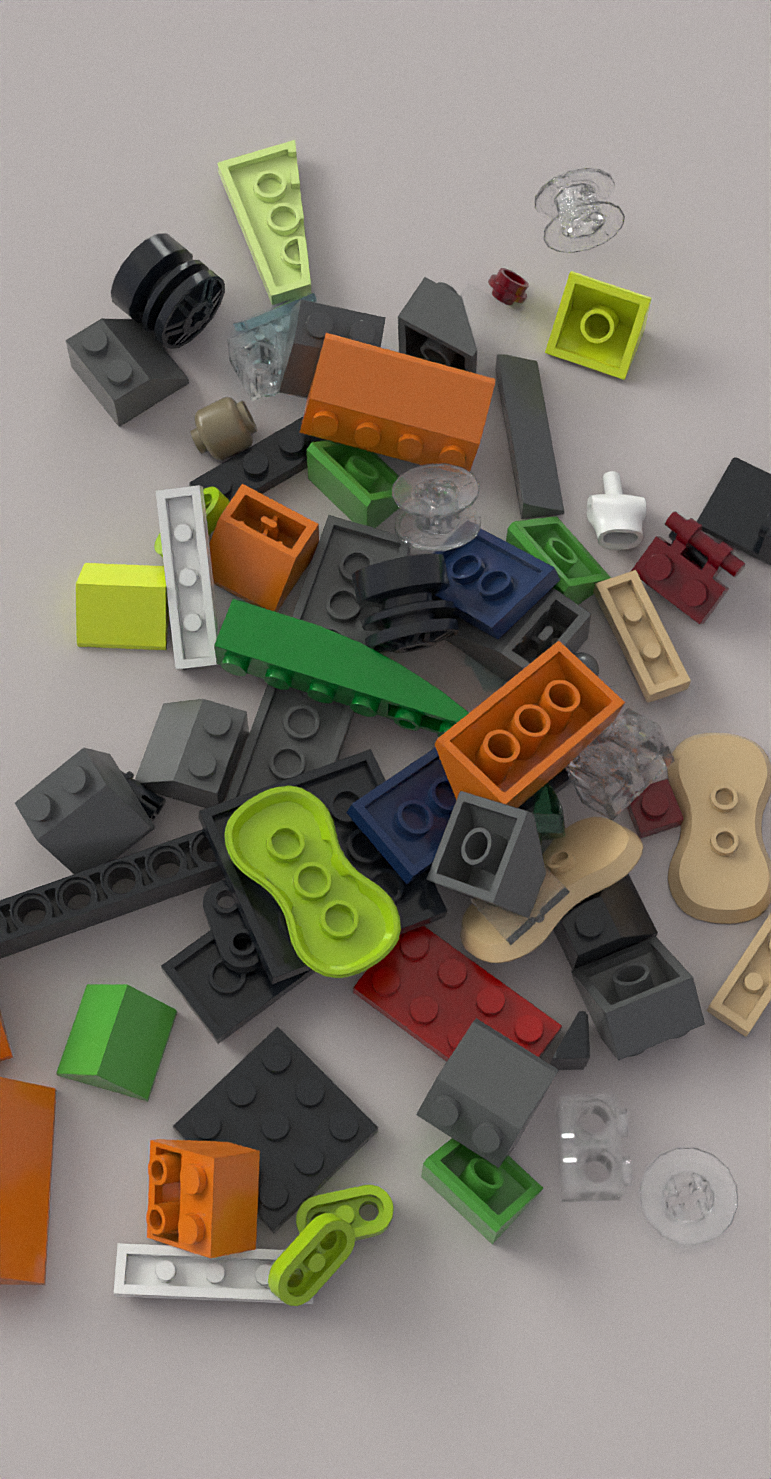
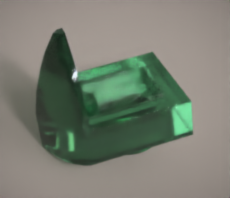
M546 783L538 791L532 813L536 822L540 846L543 845V840L558 839L565 836L563 807L554 789Z

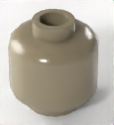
M227 396L199 409L194 416L197 428L191 430L190 433L201 454L209 451L213 458L223 461L248 449L253 443V434L258 430L244 401L242 400L237 403L233 398Z

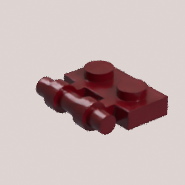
M674 511L664 524L677 534L673 543L670 544L662 537L656 536L631 571L636 570L644 583L698 624H704L730 589L716 579L717 575L724 569L736 578L746 564L733 555L734 549L724 541L719 544L701 531L703 526L693 518L687 520ZM691 545L709 558L703 568L684 555Z

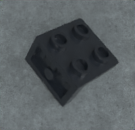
M734 457L697 522L703 526L701 531L771 565V474Z

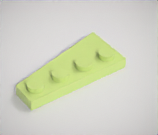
M295 140L218 162L219 176L271 304H278L310 294L311 278Z

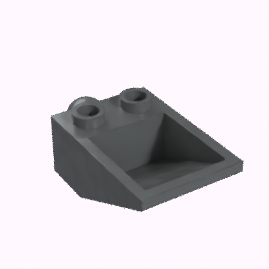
M551 588L498 640L453 613L439 618L457 619L460 633L446 639V641L505 682H508L552 646L553 638H559L557 641H560L594 674L599 675V665L593 656L583 652L576 653L588 639L591 613L556 589Z

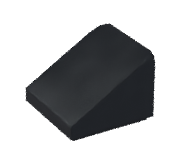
M579 1011L551 1060L550 1065L558 1070H584L588 1063L590 1044L589 1021L586 1011Z

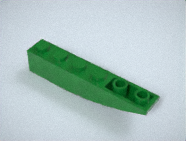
M232 599L214 644L216 664L221 665L222 669L236 676L250 674L263 678L268 685L277 689L288 690L291 687L307 692L310 698L321 703L329 704L333 701L350 706L354 712L362 716L375 717L380 715L394 720L396 725L406 730L418 731L421 728L436 733L440 737L469 714L468 711L417 674L360 642L322 626L240 600Z

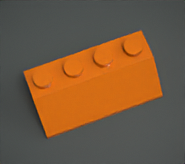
M326 333L306 401L300 433L468 478L482 438L496 379Z
M557 641L436 739L434 745L456 800L460 791L518 808L610 729L625 702L560 641Z
M0 1077V1285H45L57 1090L52 1087Z

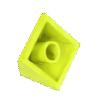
M571 271L545 353L625 380L645 331L652 298Z
M84 563L76 581L77 646L166 650L169 607L164 566Z

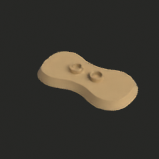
M703 733L691 736L677 745L668 763V781L684 818L681 825L680 838L669 865V888L678 907L695 919L721 924L747 922L759 917L767 910L771 903V860L762 838V816L771 794V763L765 751L756 742L746 737L729 733Z
M602 817L585 818L568 826L554 838L542 854L546 875L530 917L526 918L475 900L463 915L460 932L461 943L473 956L490 963L510 962L530 953L545 941L569 910L585 898L620 881L635 867L643 853L641 839L630 829Z

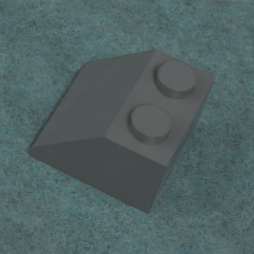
M424 277L398 315L399 353L476 374L477 348L462 296L458 295L457 291L450 285L443 282L436 283Z
M300 300L291 310L277 393L307 399L325 334L329 333L381 347L386 317Z
M101 318L66 340L71 367L118 427L189 384L188 377L158 340L143 328V322L137 323L133 319Z
M206 699L163 703L135 780L156 794L203 808H209L224 802L249 733L247 711Z
M84 747L15 802L35 839L73 874L117 859L155 829L154 824L111 754Z
M460 791L426 880L461 895L529 918L546 875L534 814Z
M656 936L571 970L574 982L600 1038L618 1061L626 1057L639 1055L647 1048L669 1039L680 1038L690 1030L705 1025L693 976Z
M476 1018L435 1079L416 1115L499 1168L518 1143L559 1070Z

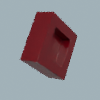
M668 779L624 793L623 800L640 839L682 825L684 818Z

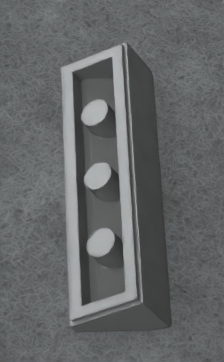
M498 354L495 371L521 519L564 514L538 362L507 354Z

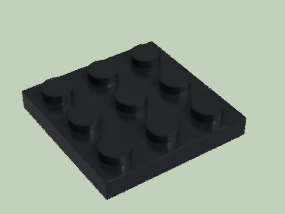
M278 1026L173 1125L174 1131L183 1140L230 1142L260 1151L257 1217L273 1233L298 1211L304 1201L311 1198L378 1132V1127Z

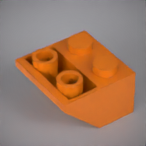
M242 484L219 517L209 543L214 584L252 605L278 612L315 554L319 542V524Z
M150 1140V1161L148 1164L149 1192L146 1214L147 1238L207 1258L255 1250L260 1151L230 1142Z

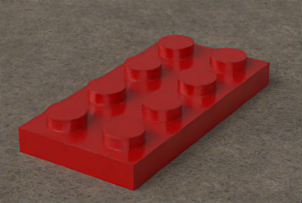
M425 926L399 935V940L390 953L380 962L367 969L353 987L354 994L446 1062L476 1018L539 1058L542 1057L562 1028V1025Z

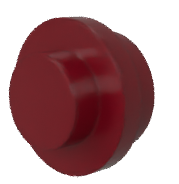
M500 268L497 275H491L488 280L489 285L493 288L491 294L500 302L512 306L514 302L521 304L525 302L527 298L526 290L529 284L517 273L506 268Z

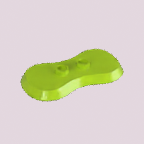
M281 786L259 793L243 803L232 814L225 829V844L228 854L233 863L245 875L264 887L275 898L284 913L294 950L308 967L326 977L344 978L369 969L390 953L399 940L401 931L397 907L391 897L380 886L358 872L348 861L340 848L330 812L320 799L302 788Z

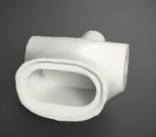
M615 471L607 472L603 475L605 494L590 495L588 498L587 518L595 529L600 546L614 550L632 549L639 546L644 538L642 528L646 516V501L644 497L623 494L620 474Z

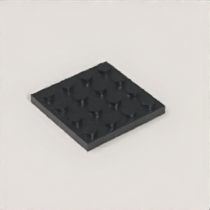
M371 749L199 811V821L271 984L303 973L311 968L299 958L294 950L284 913L275 898L264 887L245 875L233 863L225 844V829L232 814L247 800L266 790L281 786H294L312 793L321 800L330 812L340 848L348 861L358 872L380 886L396 905L400 916V935L445 918L448 912L435 883L426 880L429 873L428 869L406 884L346 813L351 804L386 781Z

